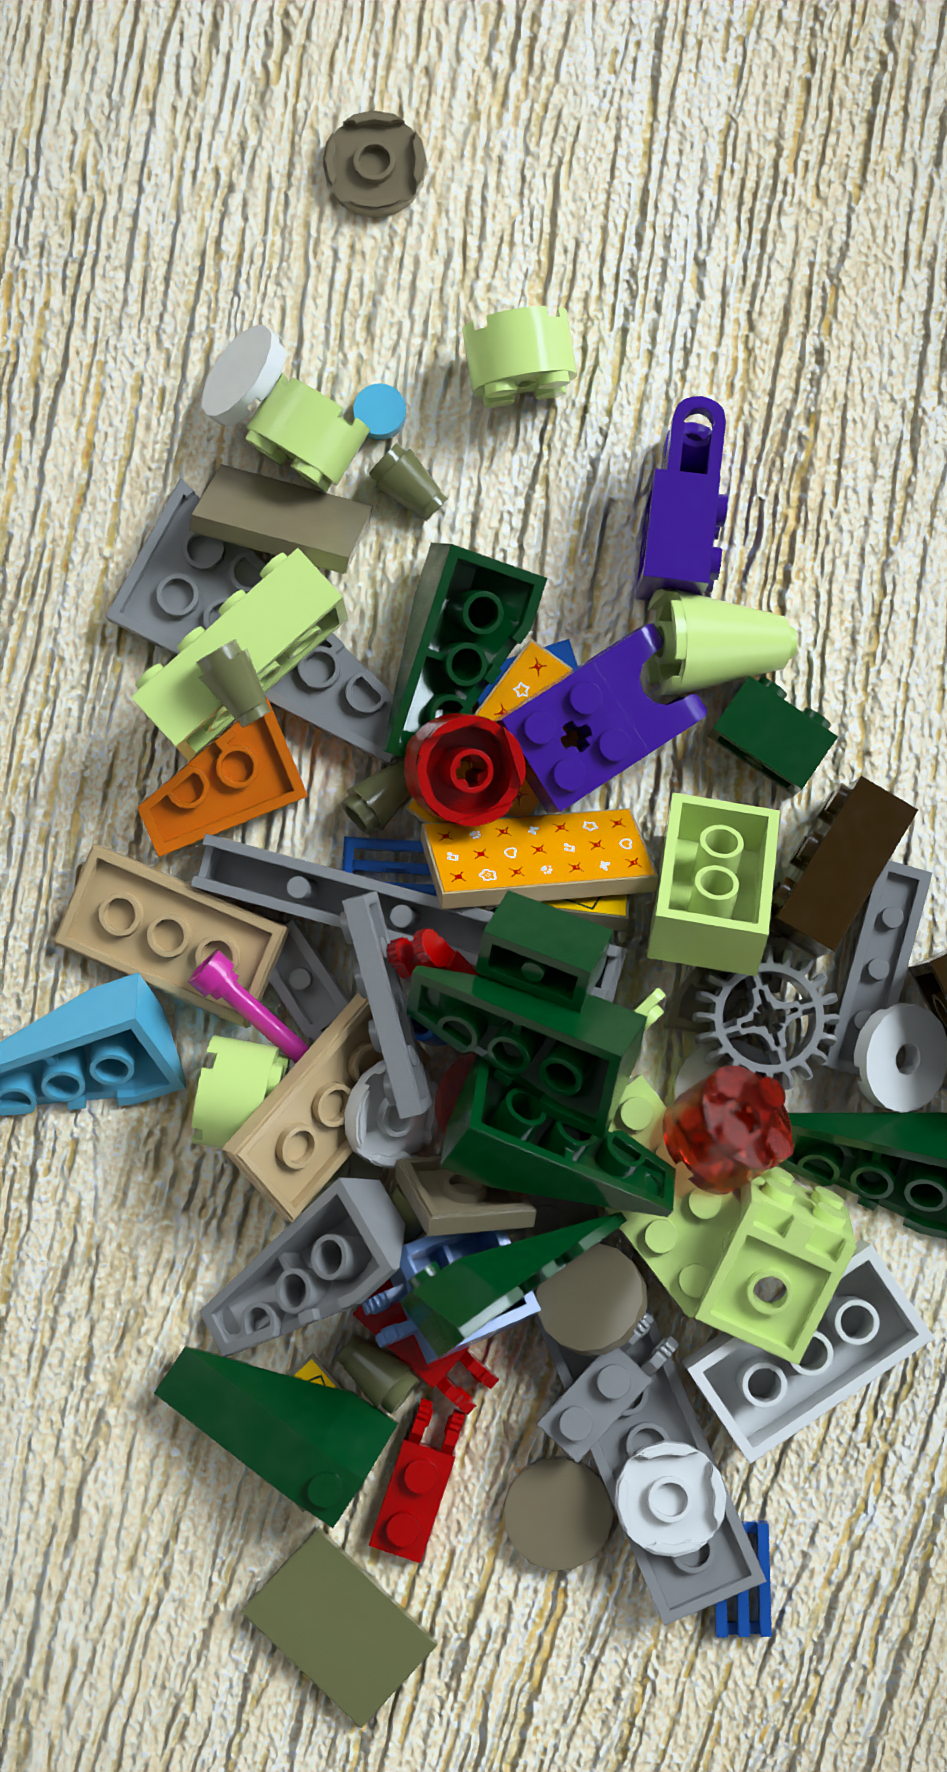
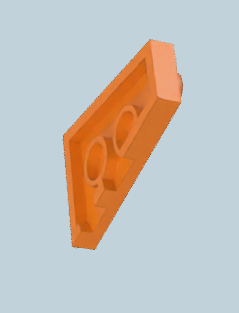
M267 696L266 703L271 709L269 713L243 728L236 721L138 805V811L158 857L202 840L205 834L214 835L308 797Z

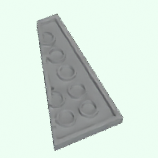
M182 478L178 481L105 616L108 621L176 656L180 653L177 650V646L185 636L200 626L206 630L221 617L218 610L231 595L239 590H244L245 593H248L262 580L259 574L266 565L253 550L251 551L247 547L189 531L191 514L200 498ZM334 633L265 693V697H268L270 704L387 765H391L396 755L382 751L394 695L370 670L364 667Z

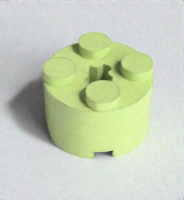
M547 306L509 309L486 315L487 327L475 331L473 321L463 326L462 333L472 393L483 398V404L486 408L510 405L515 402V394L535 391L536 399L539 400L560 397L567 393L566 385L577 377L568 314L565 308L558 307L556 317L548 316Z
M281 373L271 393L260 403L246 426V430L249 433L245 440L254 445L257 452L280 466H283L287 458L293 461L290 467L300 473V477L327 493L331 484L337 486L369 434L370 428L357 417L353 423L341 417L343 414L342 406L293 377L288 380Z
M217 1035L212 1036L207 1052L215 1054L213 1067H202L191 1128L197 1129V1131L191 1138L192 1143L220 1149L225 1146L288 1073L290 1059L286 1055L280 1054L279 1047Z

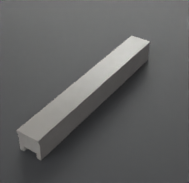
M209 834L204 836L202 843L206 845L198 876H193L191 884L192 887L341 928L340 913L345 911L342 903L343 900L377 891L390 941L400 937L408 938L411 941L413 940V935L416 934L415 932L429 927V929H434L435 932H438L439 937H442L454 951L458 950L469 964L472 965L477 964L483 931L494 912L477 907L441 909L437 896ZM610 944L603 972L591 995L613 1002L627 952L626 948Z

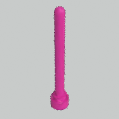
M218 949L212 952L193 972L188 983L204 997L209 994L216 1000L222 997L296 1064L310 1047L236 981L239 975L232 970L234 964Z

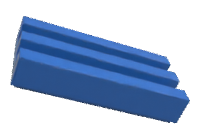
M344 836L342 871L349 873L365 871L431 876L428 864L354 859V850L425 854L421 841ZM386 882L437 896L433 884Z
M767 1520L741 1521L746 1534L756 1533V1558L766 1579V1582L757 1585L758 1621H749L748 1589L737 1594V1621H727V1599L714 1604L715 1635L717 1638L728 1637V1635L750 1637V1634L772 1637L769 1524Z

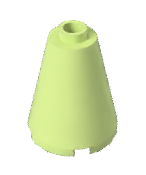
M674 588L656 590L649 602L648 610H657L655 626L664 642L662 648L645 662L649 684L660 685L654 692L657 696H674L748 678L749 675L752 677L781 670L786 667L789 659L794 658L798 645L797 633L794 627H790L788 620L784 616L678 589L674 590Z

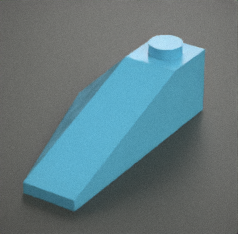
M139 972L85 991L0 1042V1116L28 1114L34 1111L36 1105L67 1102L68 1110L86 1109L87 1100L117 1098L118 1106L139 1104L186 1088L185 1075L164 1008Z

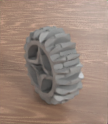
M765 945L757 976L723 971L727 976L723 979L716 973L708 972L704 976V980L716 989L714 994L706 991H698L695 994L694 999L696 1001L709 1005L708 1013L697 1012L691 1016L692 1022L698 1024L708 1022L709 1032L699 1033L694 1037L695 1043L705 1044L713 1041L716 1048L704 1056L705 1062L712 1064L723 1057L727 1062L720 1069L719 1076L724 1080L729 1079L736 1069L741 1070L738 1080V1087L741 1089H749L754 1075L759 1076V1088L762 1093L771 1092L774 1075H777L778 1082L783 1090L792 1089L793 1078L791 1071L794 1070L804 1081L810 1080L813 1074L805 1061L809 1058L815 1064L825 1065L828 1062V1058L817 1049L818 1044L820 1043L825 1046H836L837 1037L823 1032L824 1025L841 1023L840 1015H824L823 1009L824 1005L837 1002L836 993H828L820 997L816 989L823 986L828 981V977L825 973H822L809 981L805 977L813 964V961L809 958H804L800 961L795 969L790 967L794 957V951L790 948L783 949L778 961L773 962L772 946ZM761 974H770L786 980L794 986L803 999L788 1003L778 1001L772 996L768 985H764ZM744 979L748 989L745 992L747 997L746 1011L741 1017L723 1023L725 1001L733 987ZM760 1004H763L766 1011L775 1010L780 1012L787 1009L790 1010L789 1014L778 1017L777 1023L771 1024L775 1030L770 1034L765 1026L756 1027L754 1025L741 1028L742 1023L752 1021L753 1015L760 1014L756 1009ZM808 1014V1027L805 1038L800 1047L787 1058L784 1049L787 1046L785 1041L786 1027L792 1020ZM744 1034L754 1036L760 1041L764 1052H768L772 1065L759 1064L748 1060L733 1048L728 1039Z

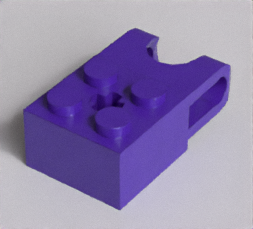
M703 396L689 397L682 400L675 409L670 430L663 446L661 469L655 468L646 496L635 599L650 601L655 591L661 588H674V590L678 589L703 596L705 591L712 592L714 580L719 578L722 548L713 547V542L718 540L720 527L725 525L728 506V495L719 494L726 419L722 406L710 398ZM701 414L707 417L712 424V430L703 424L684 422V420L690 415Z
M654 623L635 629L493 720L506 728L517 739L524 754L526 766L525 779L547 813H558L568 808L706 716L707 708L696 694L678 697L670 703L660 704L653 702L643 692L640 682L642 665L656 651L661 649L664 643ZM564 725L568 729L574 728L578 734V740H576L578 742L577 747L565 748L562 745L560 738L567 735L562 729Z

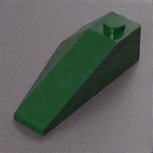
M431 542L414 595L382 751L405 758L408 741L429 721L452 713L471 715V708L488 684L492 685L502 672L500 667L516 644H521L532 629L548 578L454 544Z
M419 965L412 972L406 1013L459 1052L473 1051L497 1068L493 1076L506 1086L515 1081L540 1099L536 1107L551 1118L601 1139H604L609 1130L638 1059L647 1016L594 995L589 996L582 1012L579 1013L489 977Z
M476 1054L447 1124L440 1167L493 1188L667 1218L673 1212L676 1169L622 1130L608 1131L604 1139H601L551 1118L536 1107L540 1099L515 1081L506 1086L493 1076L497 1068Z
M947 1113L771 1114L765 1154L766 1160L822 1187L836 1184L859 1195L858 1204L872 1211L879 1205L904 1217L903 1226L920 1234L947 1240Z
M620 1211L461 1257L442 1270L434 1261L408 1280L413 1290L400 1303L438 1358H441L628 1220Z
M190 1346L183 1348L154 1392L156 1396L279 1492L331 1528L335 1527L364 1483L398 1425L396 1420L381 1410H377L375 1406L353 1391L335 1386L334 1388L303 1380L302 1377L288 1373L281 1374L252 1366L248 1362L223 1357L222 1355Z

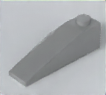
M339 1177L199 1311L223 1357H230L362 1304L399 1270L405 1222L380 1180Z

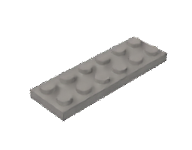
M647 1302L646 1312L654 1319V1316ZM536 1313L534 1317L566 1390L597 1355L583 1356L563 1348L545 1331ZM655 1319L650 1325L649 1331L625 1352L639 1366L652 1354L654 1347L663 1339ZM671 1356L651 1376L653 1381L590 1449L615 1510L616 1479L627 1459L643 1446L664 1440L687 1443L706 1454L719 1471ZM723 1478L722 1481L727 1495L724 1519L714 1535L699 1550L677 1557L652 1554L635 1543L625 1531L664 1626L766 1582Z

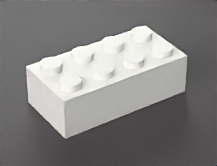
M862 1240L856 1242L857 1248L799 1365L726 1332L721 1333L681 1360V1363L749 1464L765 1455L934 1339V1336L872 1244ZM786 1290L783 1291L782 1293H780L779 1295H777L776 1297H774L773 1299H771V1300L768 1301V1302H773V1301L779 1300L780 1298L783 1297V1295L785 1294Z

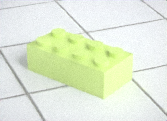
M299 548L288 557L284 553H280L269 561L261 570L259 575L262 580L248 593H245L244 590H239L231 595L218 610L221 614L220 618L206 630L200 626L191 631L177 646V650L180 653L165 667L160 663L154 665L136 682L135 686L139 690L131 698L188 761H191L236 720L199 679L203 673L196 663L198 660L235 639L242 651L248 649L265 694L348 620L343 596Z
M642 1074L635 1075L627 1083L608 1131H624L676 1169L673 1212L667 1218L609 1207L603 1208L608 1215L622 1212L628 1221L618 1228L681 1311L691 1319L695 1316V1310L740 1219L742 1205Z

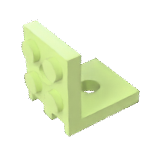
M749 1163L740 1181L742 1214L695 1310V1319L799 1365L857 1248L849 1209L843 1205L844 1200L839 1195L828 1189L815 1186L813 1191L793 1183L794 1177L777 1166L765 1164L762 1169ZM776 1277L786 1285L787 1289L779 1300L767 1302L757 1297L754 1287L762 1278Z

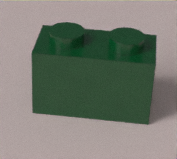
M749 675L707 737L795 796L803 789L838 736L829 730L831 723L824 716L807 707L801 711L784 700L787 697V693L776 683L764 677L757 681Z
M508 890L483 931L475 972L581 1013L603 972L614 930Z

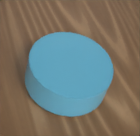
M383 383L369 385L359 392L354 401V419L357 417L370 428L367 437L375 440H385L395 436L403 428L406 421V405L404 398L394 387Z

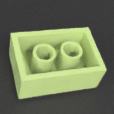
M679 793L672 794L663 836L647 958L757 976L769 935L780 810Z

